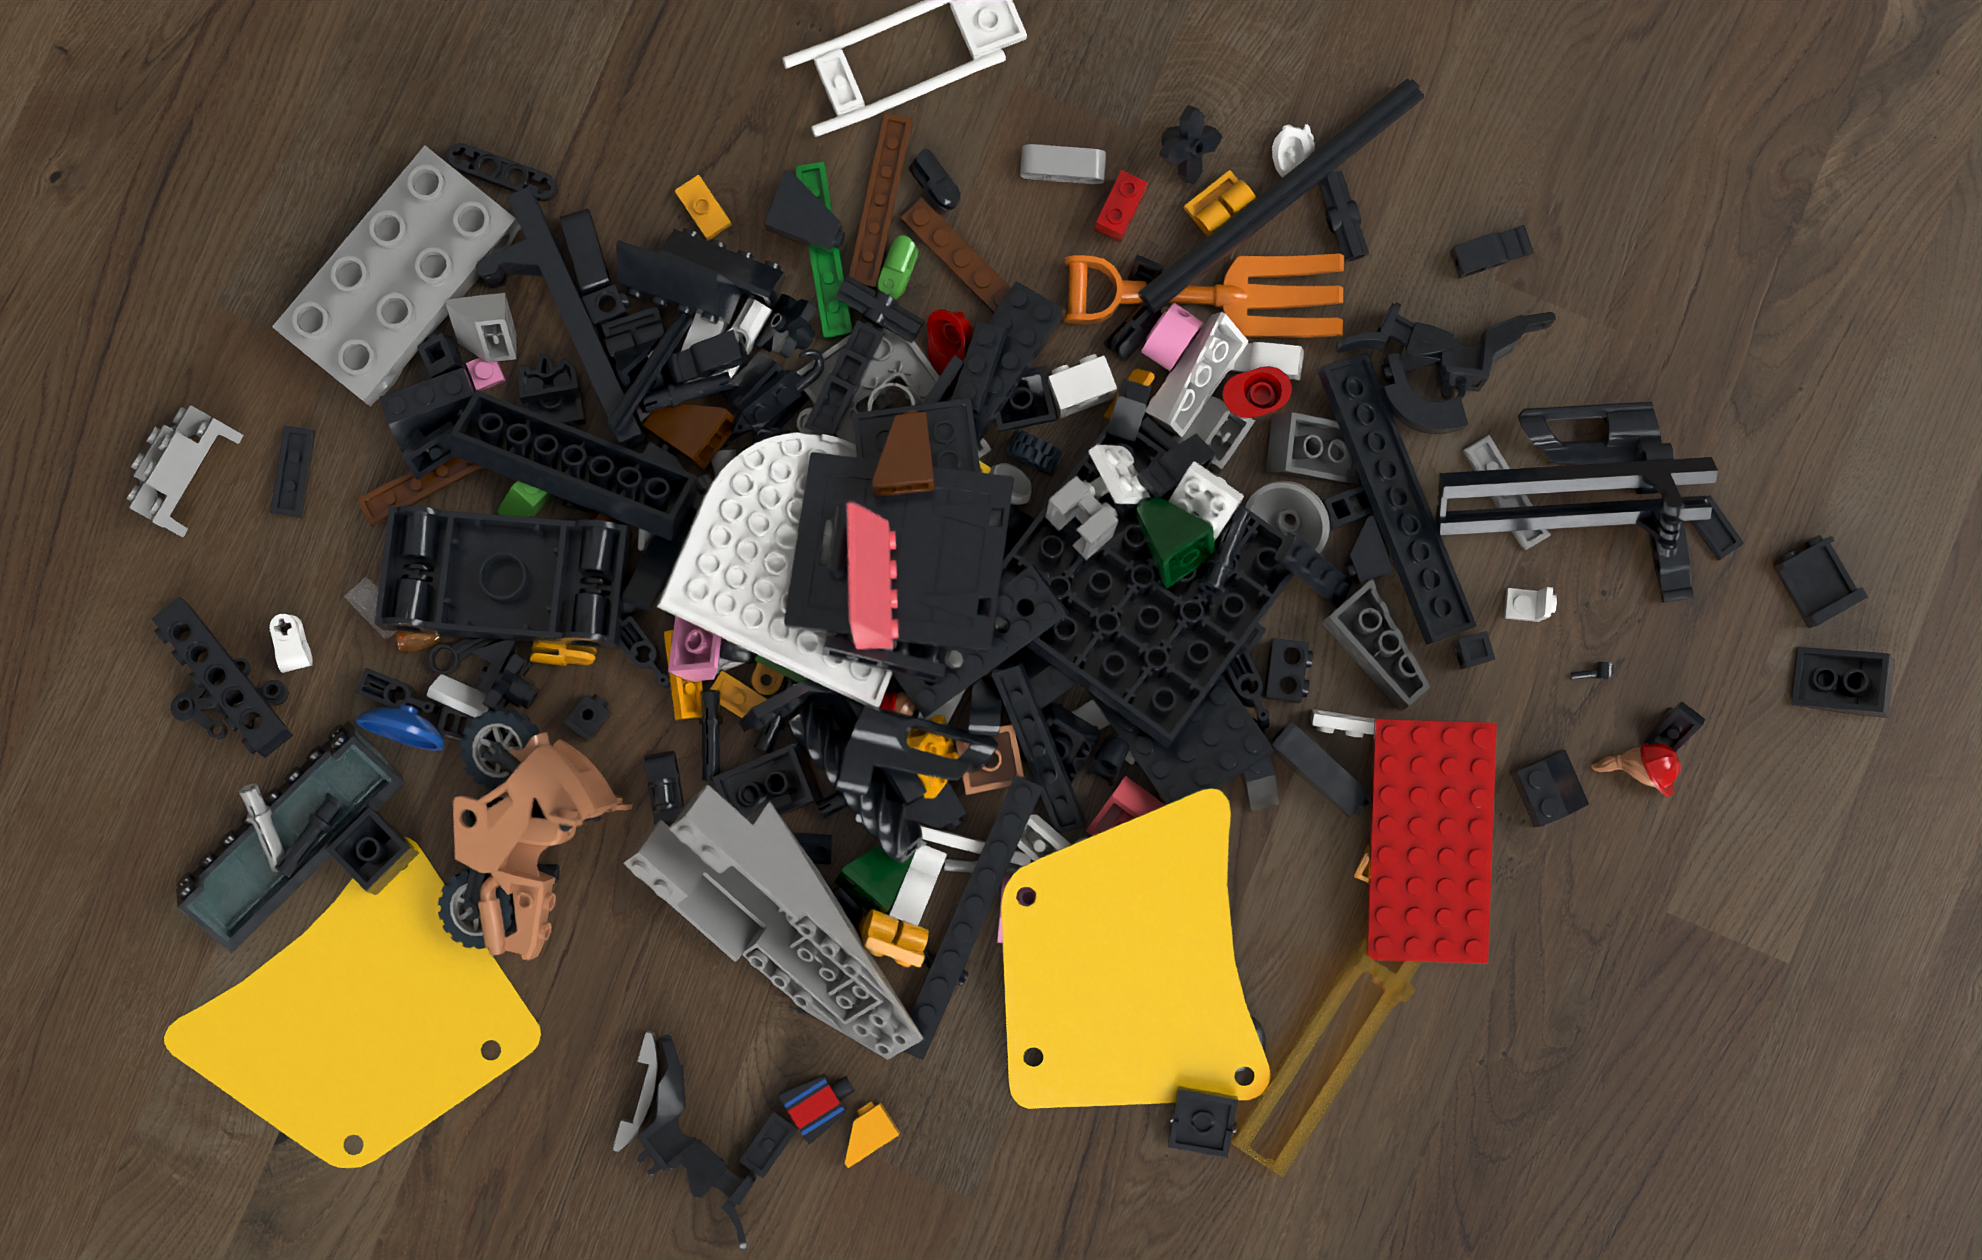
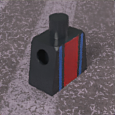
M824 1074L783 1091L779 1094V1098L809 1145L846 1113L847 1109L842 1099L855 1092V1088L847 1076L831 1084Z

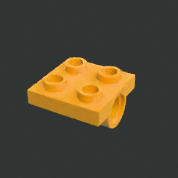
M1229 170L1184 206V210L1208 237L1254 201L1256 196L1244 181L1238 180Z
M933 715L929 720L947 725L944 715ZM910 728L907 738L909 747L953 759L959 758L951 738ZM917 774L927 790L923 794L924 798H935L948 782V779Z
M871 909L866 917H862L858 927L864 947L869 953L878 957H882L883 954L890 956L902 966L910 967L912 964L921 967L925 958L923 950L928 940V929L904 920L898 924V918Z

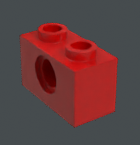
M1121 170L1096 221L1095 231L1121 243L1146 192L1148 182Z

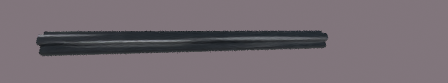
M1407 78L1140 290L1138 296L1143 300L1146 308L1156 313L1422 101L1424 94L1419 90V85L1413 79L1410 81Z

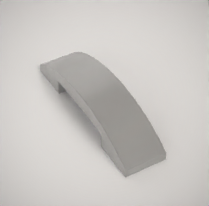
M653 1031L645 1033L637 1061L648 1064L649 1067L634 1120L627 1118L621 1120L613 1150L617 1152L624 1148L643 1126L657 1093L660 1076V1051L656 1034Z

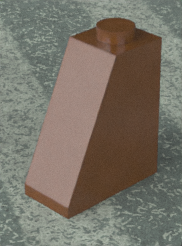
M679 404V407L676 408L668 406L654 410L648 415L643 426L654 437L704 470L732 434L730 427L735 418L724 408Z
M908 410L903 412L902 415H895L872 480L874 497L935 490L926 412Z

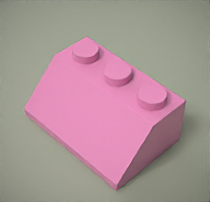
M675 616L668 672L691 682L713 680L718 669L722 637L679 616Z

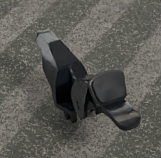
M1396 302L1391 304L1376 332L1345 337L1338 341L1335 347L1338 353L1354 349L1382 351L1388 338L1402 343L1404 349L1400 358L1405 373L1436 363L1437 381L1439 385H1442L1441 395L1446 398L1449 395L1448 389L1455 387L1459 392L1457 397H1461L1462 400L1466 390L1477 392L1481 390L1489 379L1492 363L1509 354L1523 334L1549 328L1556 320V315L1553 312L1526 316L1519 315L1486 328L1478 344L1464 346L1449 331L1429 324L1412 323L1398 315L1401 304Z
M664 1035L661 1038V1044L663 1045L669 1068L658 1085L656 1120L637 1136L646 1148L638 1156V1162H643L647 1157L654 1160L653 1168L647 1171L648 1175H654L660 1169L663 1171L674 1169L682 1164L686 1169L691 1193L694 1197L703 1198L711 1187H716L725 1193L729 1198L721 1208L727 1213L734 1224L740 1250L746 1251L747 1245L743 1226L734 1207L736 1204L740 1206L757 1177L754 1176L755 1173L752 1170L744 1179L728 1171L726 1162L722 1158L720 1159L700 1139L685 1135L680 1130L678 1124L679 1117L684 1108H686L684 1068L680 1064L672 1037Z

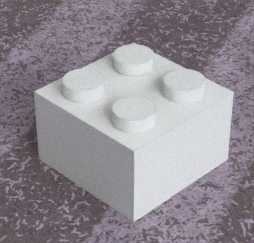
M1096 354L1081 359L1080 365L1069 368L1068 365L1060 366L1052 370L1053 375L1048 376L1051 398L1059 419L1115 398L1117 391L1105 356L1097 358Z

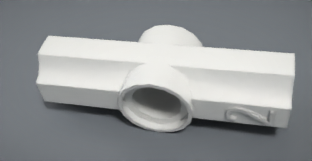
M752 298L747 300L734 325L728 330H735L746 338L745 348L748 355L752 352L753 343L772 312L764 304ZM740 366L726 370L729 373L731 381L733 380Z

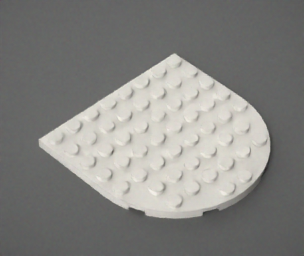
M799 432L782 434L758 442L731 460L709 486L657 607L863 705L879 708L893 672L822 655L827 635L833 636L835 633L787 628L784 625L810 454L816 452L857 457L856 445L830 435L822 434L819 436ZM826 520L819 565L828 564L834 520ZM849 551L846 562L847 568H849ZM849 635L848 637H850L851 641L854 642L853 636ZM893 641V648L880 649L892 651L896 649L897 641Z

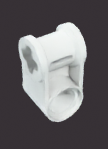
M287 614L275 616L270 623V632L279 670L285 673L312 666V654L301 620L296 616ZM286 623H291L292 628L288 629L287 633L282 632L281 627L286 626Z

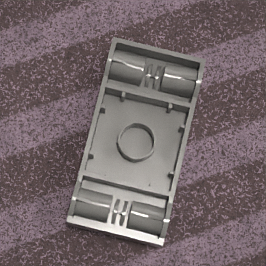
M424 146L272 327L371 407L376 400L380 399V396L386 394L394 385L403 368L418 351L417 346L426 342V338L447 317L449 313L446 307V299L462 298L480 277L475 272L477 262L508 248L521 226L514 216L428 147Z

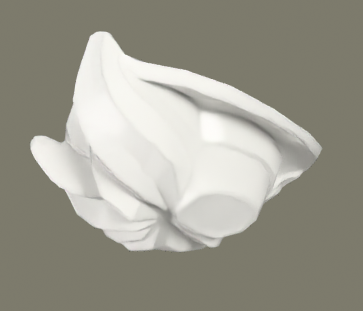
M1290 124L1283 126V130L1274 139L1272 158L1275 168L1281 177H1284L1315 151L1314 137L1308 124H1305L1303 130L1299 127L1295 128Z

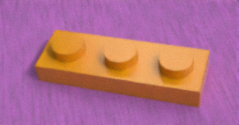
M674 630L664 632L668 668ZM669 673L675 720L701 717L702 681L691 682Z

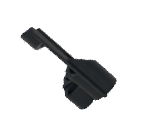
M1652 402L1523 409L1518 415L1520 425L1526 435L1538 449L1544 451L1552 463L1601 464L1674 459L1671 443H1662L1659 424ZM1600 417L1608 424V435L1602 440L1560 442L1549 428L1546 420ZM1653 487L1635 488L1637 494L1660 493Z
M866 705L857 721L849 743H844L841 748L834 789L858 796H866L873 766L957 781L966 772L974 773L984 767L994 756L998 743L994 737L968 734L969 731ZM910 728L970 744L959 758L953 759L911 748L907 744V738Z

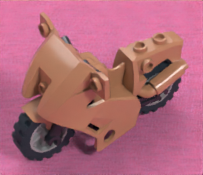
M497 709L484 712L481 716L475 717L471 721L472 724L465 728L464 734L466 735L460 742V747L463 748V753L460 754L462 762L465 761L467 766L465 770L468 775L472 774L473 780L477 784H484L486 789L493 791L480 800L458 796L453 801L455 859L469 866L470 869L452 876L449 879L450 882L443 886L441 890L443 895L438 900V905L441 906V911L438 914L439 919H443L445 924L443 925L445 932H449L452 935L451 939L456 943H463L464 947H476V949L489 947L490 955H499L509 951L521 954L522 959L531 960L538 957L544 942L548 940L551 934V923L547 922L548 914L553 909L556 900L555 893H552L555 877L540 872L537 869V861L540 854L548 846L561 844L572 839L576 827L582 825V821L598 822L601 820L604 812L632 809L633 803L623 801V796L614 795L598 769L574 747L561 739L551 746L547 732L538 734L539 729L537 725H532L531 719L527 715H521L519 711L514 709ZM500 727L510 731L504 741ZM492 730H493V733H494L496 742H492V741L486 739V738H487V735H488ZM485 745L490 747L487 752H485ZM488 761H495L496 769ZM464 810H466V821L471 827L466 826L462 821L461 816ZM474 920V926L469 921Z

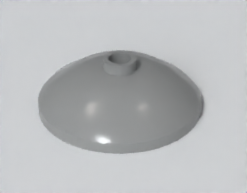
M1291 481L1268 483L1259 488L1245 505L1247 509L1284 535H1287L1288 532L1298 535L1319 554L1327 543L1330 532L1327 510L1319 497L1301 484ZM1288 514H1292L1296 518V522L1290 521Z

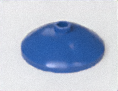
M400 704L399 709L389 707L376 708L359 714L356 719V724L363 729L401 744L431 751H442L445 745L442 736L429 721L417 715L418 710L408 705Z

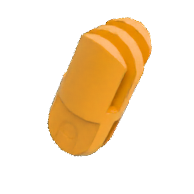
M534 642L532 644V652L534 653L530 656V662L566 666L567 664L591 665L596 658L594 654H596L597 649L596 647Z

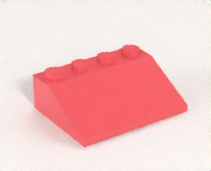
M847 503L850 625L856 649L893 648V638L899 637L898 619H892V608H898L897 590H891V579H897L896 560H891L890 550L896 549L895 531H890L887 520L855 503Z

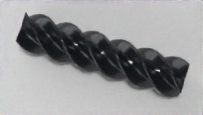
M812 702L802 713L789 720V728L795 740L807 749L815 765L825 771L828 781L834 787L838 773L837 763L843 744L849 743V737L841 731L832 730V718L829 712L822 709H814V702ZM871 775L866 796L839 791L843 793V797L851 810L861 816L867 830L879 838L883 850L892 859L903 863L912 853L927 843L921 841V826L913 820L904 819V807L901 801L886 796V785L881 777Z

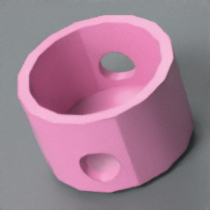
M1174 303L1156 322L1145 340L1147 342L1141 352L1171 372L1182 358L1184 351L1189 348L1204 322Z

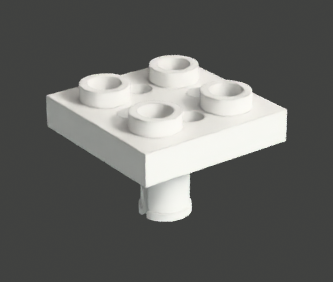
M1096 445L1088 451L1101 474L1100 477L1089 483L1096 491L1094 497L1097 500L1108 492L1111 493L1115 503L1138 504L1144 498L1150 497L1147 492L1148 488L1137 477L1138 473L1133 466V456L1123 446Z
M1194 461L1168 502L1209 522L1213 526L1215 541L1244 495L1229 486L1223 478L1213 475Z

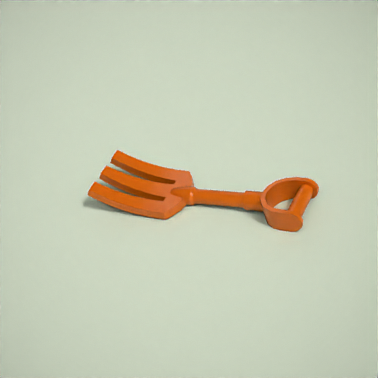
M1337 253L1306 256H1239L1229 268L1223 284L1188 286L1168 303L1208 304L1220 307L1222 312L1229 317L1245 338L1343 336V320L1339 317L1286 318L1248 316L1247 310L1300 308L1343 303V287L1339 285L1248 284V278L1291 277L1343 272L1344 255ZM1083 255L1065 257V265L1069 266L1068 314H1065L1063 317L1064 323L1071 325L1099 324L1110 318L1119 304L1144 303L1138 296V292L1148 285L1146 281L1122 280L1115 266L1103 258ZM1087 268L1103 272L1109 277L1114 287V301L1107 309L1099 313L1086 314Z

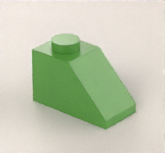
M517 481L511 487L496 512L499 515L533 518L554 495Z

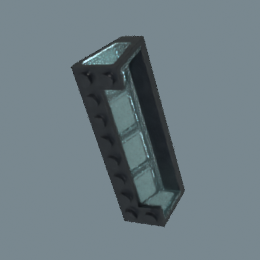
M349 721L343 726L341 724L337 725L329 733V740L322 747L318 745L313 748L306 757L307 761L300 768L294 767L286 775V782L279 789L275 787L270 790L263 799L266 806H269L272 814L270 817L285 853L310 822L308 820L310 813H315L326 799L324 795L327 792L349 807L333 823V830L328 833L325 832L291 878L285 876L280 871L273 872L271 870L253 823H249L246 814L241 821L243 824L235 832L233 830L227 832L220 841L221 845L213 853L211 851L207 852L198 862L199 867L192 874L187 872L177 882V907L231 954L332 856L326 849L365 810L371 807L377 811L405 784L403 776Z

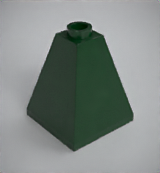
M1146 497L1137 504L1138 522L1161 581L1166 589L1206 563L1208 558L1215 554L1213 526L1209 522L1160 497Z
M880 844L846 865L834 883L837 885L841 883L868 912L874 909L886 913L895 899L915 852L906 861L900 863L888 856Z

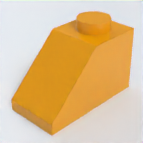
M871 1101L857 1110L859 1116L855 1118L845 1159L847 1168L899 1135V1130L881 1102L874 1106Z

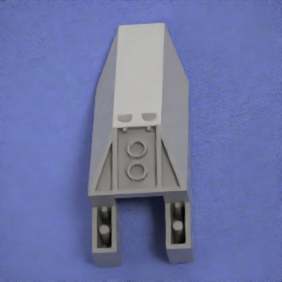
M707 785L691 797L671 827L660 820L648 829L625 860L624 864L635 876L642 879L659 897L667 901L733 961L736 962L743 955L753 967L760 970L776 987L786 993L797 1006L803 1008L807 1013L887 1060L922 1041L921 1033L871 953L864 947L861 937L821 873L770 801L745 818Z

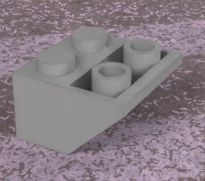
M505 293L446 299V307L460 346L485 362L516 359V330Z
M1211 396L1183 437L1175 434L1173 439L1180 444L1197 433L1216 454L1209 468L1220 474L1253 426L1255 420L1236 416L1228 410L1224 401Z

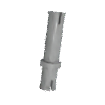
M249 784L239 791L248 811L247 818L249 823H253L271 870L273 872L279 871L274 866L282 859L285 852L270 817L272 814L269 806H266L258 784Z

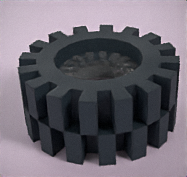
M1019 429L1014 430L1004 450L1006 454L1010 455L1013 459L1019 460L1020 463L1050 475L1053 474L1062 455V451L1052 446L1051 443Z

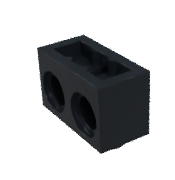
M1278 638L1270 640L1263 699L1300 703L1302 702V697H1307L1309 680L1305 679L1306 668H1311L1313 650H1308V642ZM1286 649H1293L1297 652L1298 661L1296 664L1292 665L1285 662L1283 653ZM1282 678H1289L1294 682L1295 688L1291 694L1281 691L1280 681Z

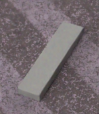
M1490 435L1463 450L1474 471L1510 469ZM1526 494L1490 496L1497 508L1533 506ZM1547 529L1512 531L1523 551L1550 536Z

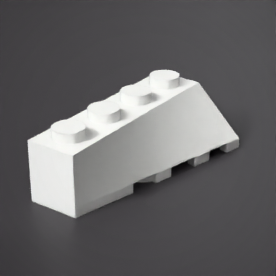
M1219 312L1210 316L1145 409V412L1156 424L1180 437H1183L1249 342L1225 313Z

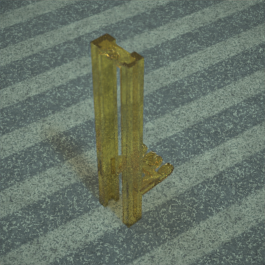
M1367 932L1276 1070L1265 1091L1260 1095L1231 1140L1234 1146L1282 1178L1391 1010L1401 1001L1407 1003L1416 989L1409 982L1422 962L1404 961L1396 974L1388 971L1387 968L1379 965L1366 955ZM1367 971L1373 975L1371 981L1377 985L1382 981L1381 987L1385 989V992L1276 1160L1274 1161L1271 1158L1265 1159L1253 1151L1250 1144L1359 976Z

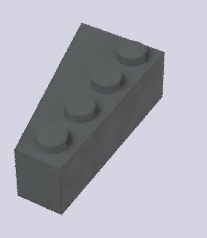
M1371 579L1328 616L1322 624L1401 712L1426 692L1430 685L1414 655L1409 652L1400 629L1396 628L1389 615L1390 611L1386 603L1382 602L1376 591L1377 587L1373 579Z

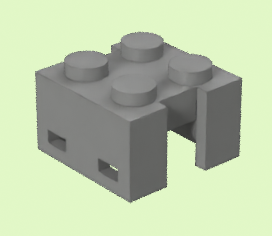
M1076 476L1049 499L1046 518L1058 531L1074 517L1083 524L1077 529L1082 537L1073 544V547L1087 560L1113 537L1118 519L1116 518L1115 510L1108 503L1105 502L1101 505L1094 497L1096 495L1094 488L1087 481L1084 480L1082 482Z

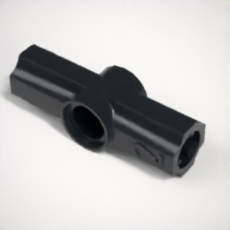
M1333 171L1322 179L1318 185L1326 206L1325 217L1331 233H1335L1341 254L1344 255V262H1352L1367 256L1369 251L1360 227L1361 216L1355 200H1351L1342 171Z
M850 276L843 281L836 295L837 300L861 313V316L869 323L880 329L886 328L911 344L917 338L925 323L923 319L899 306V303L888 294L880 290L874 291Z

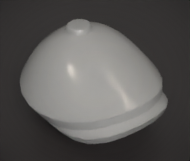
M1008 463L996 464L990 467L991 471L989 474L1012 476L1014 478L1011 505H1021L1030 501L1032 492L1031 482L1022 470Z

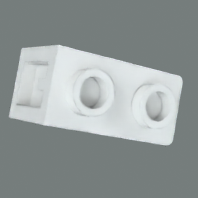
M1545 587L1539 591L1507 588L1503 618L1540 622L1549 618L1551 613L1555 612L1557 605V596L1553 595V587Z

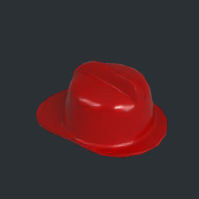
M937 309L928 318V356L932 367L939 375H942L954 355L962 361L965 359L966 348L972 340L973 331L969 321L964 317L963 311L951 313L945 309Z
M1265 366L1237 374L1230 378L1224 385L1222 395L1226 407L1233 414L1242 418H1254L1274 412L1285 406L1290 399L1292 387L1286 373L1276 367Z

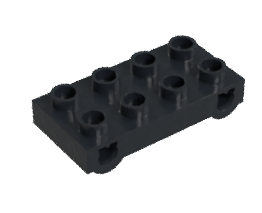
M389 506L374 624L386 631L619 649L624 612L622 596L627 585L632 532L627 525L600 520L570 521L444 511L423 506Z

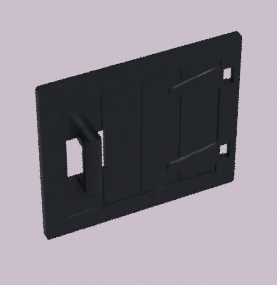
M811 453L785 611V627L853 636L850 625L849 568H847L846 562L848 556L847 503H855L887 520L890 531H895L896 549L890 550L891 560H896L897 579H891V590H897L898 608H892V619H898L899 637L893 638V641L990 652L1014 478L1005 475L932 467L934 491L874 497L872 480L880 460ZM992 510H1002L1000 527L990 525ZM826 520H834L828 564L819 565ZM979 599L990 600L988 617L977 615Z

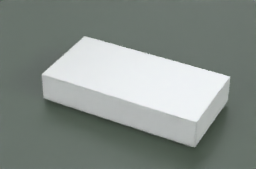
M440 674L429 687L427 693L429 698L472 717L481 716L482 713L489 711V708L482 704L487 694Z

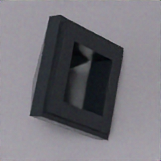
M1137 254L1128 279L1132 281H1146V284H1149L1162 273L1164 266Z

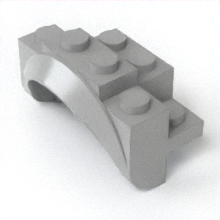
M188 405L186 409L180 407L172 421L176 425L168 427L163 424L160 429L156 426L153 428L146 442L151 444L145 454L139 452L131 468L135 469L133 476L140 479V486L135 484L126 498L131 501L128 506L130 509L181 537L185 536L188 528L175 521L170 515L217 435L224 436L239 444L244 436L191 405ZM196 435L199 439L196 443L187 437ZM157 490L165 494L164 499L158 497Z

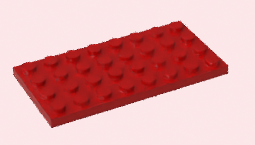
M1374 718L1367 960L1488 964L1496 722Z

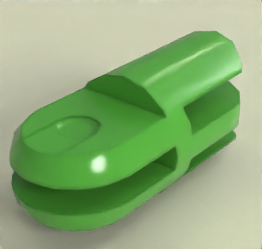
M900 235L894 239L877 281V290L888 294L895 300L900 298L905 292L918 257L919 250L909 237Z

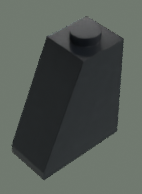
M786 170L765 220L766 230L833 255L835 248L840 249L845 237V232H842L841 221L792 171Z

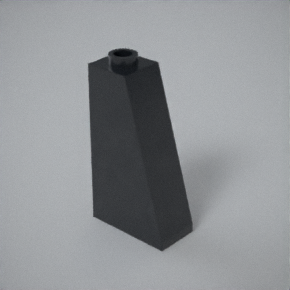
M1292 722L1285 724L1271 740L1270 743L1274 747L1273 754L1346 816H1352L1354 813L1359 815L1367 807L1369 801L1366 798L1370 792Z

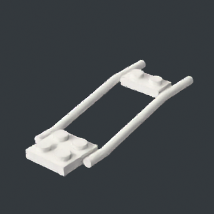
M923 0L840 37L782 57L786 69L812 59L815 61L814 64L836 116H838L811 126L814 137H818L872 117L974 72L1004 62L1006 57L1001 49L1026 40L1027 34L1012 0ZM950 2L951 10L974 60L865 106L862 95L841 49Z

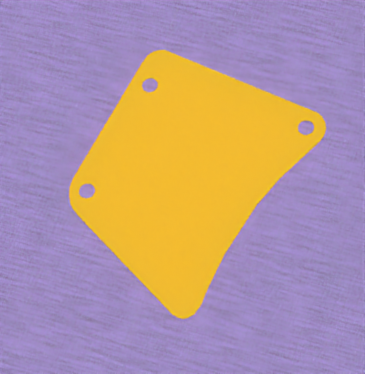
M1217 789L1201 790L1020 868L1007 883L1003 892L1001 910L1008 1073L1011 1095L1020 1106L1033 1109L1175 1103L1178 1086L1237 1096L1238 1100H1251L1265 1091L1270 1079L1269 1064L1247 1009L1234 959L1227 889L1228 839L1231 813L1229 800L1223 792ZM1022 887H1031L1036 892V901L1031 906H1022L1017 901V892ZM1035 1047L1042 1051L1044 1057L1041 1064L1032 1067L1024 1062L1023 1055L1028 1048ZM1244 1066L1251 1068L1255 1075L1253 1082L1246 1086L1238 1084L1234 1077L1237 1069Z
M408 837L405 838L419 854L380 893L374 895L366 892L352 878L332 905L300 937L241 983L178 1018L168 1027L164 1036L165 1046L173 1056L330 1165L339 1168L362 1167L377 1160L523 1060L536 1049L541 1037L539 1024L494 957L490 955L488 948L464 947L463 943L453 941L451 939L452 935L449 932L446 933L443 929L445 924L443 919H439L438 912L441 911V906L438 905V900L443 895L441 890L445 884L419 845ZM494 1040L500 1045L501 1053L497 1059L487 1060L482 1056L481 1048L486 1041ZM358 1135L362 1138L363 1149L359 1154L350 1155L345 1151L344 1141L348 1136Z

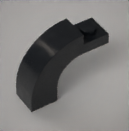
M1399 352L1386 356L1383 360L1384 364L1381 365V371L1385 382L1389 381L1390 385L1384 386L1382 391L1391 413L1401 423L1416 431L1428 434H1446L1463 430L1468 426L1461 397L1441 402H1431L1420 398L1411 390L1407 382Z

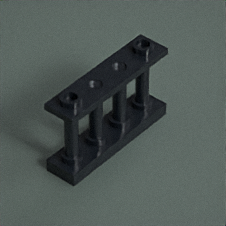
M834 634L833 636L827 635L822 650V655L937 684H940L946 668V665L940 664V661L937 659L940 646L928 645L926 655L920 659L910 656L908 642L897 641L896 649L892 651L880 648L856 649L855 642L851 641V638L848 637L849 635Z

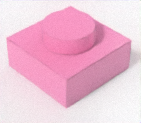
M477 358L466 363L476 390L482 391L506 381L498 361L485 362L481 358Z

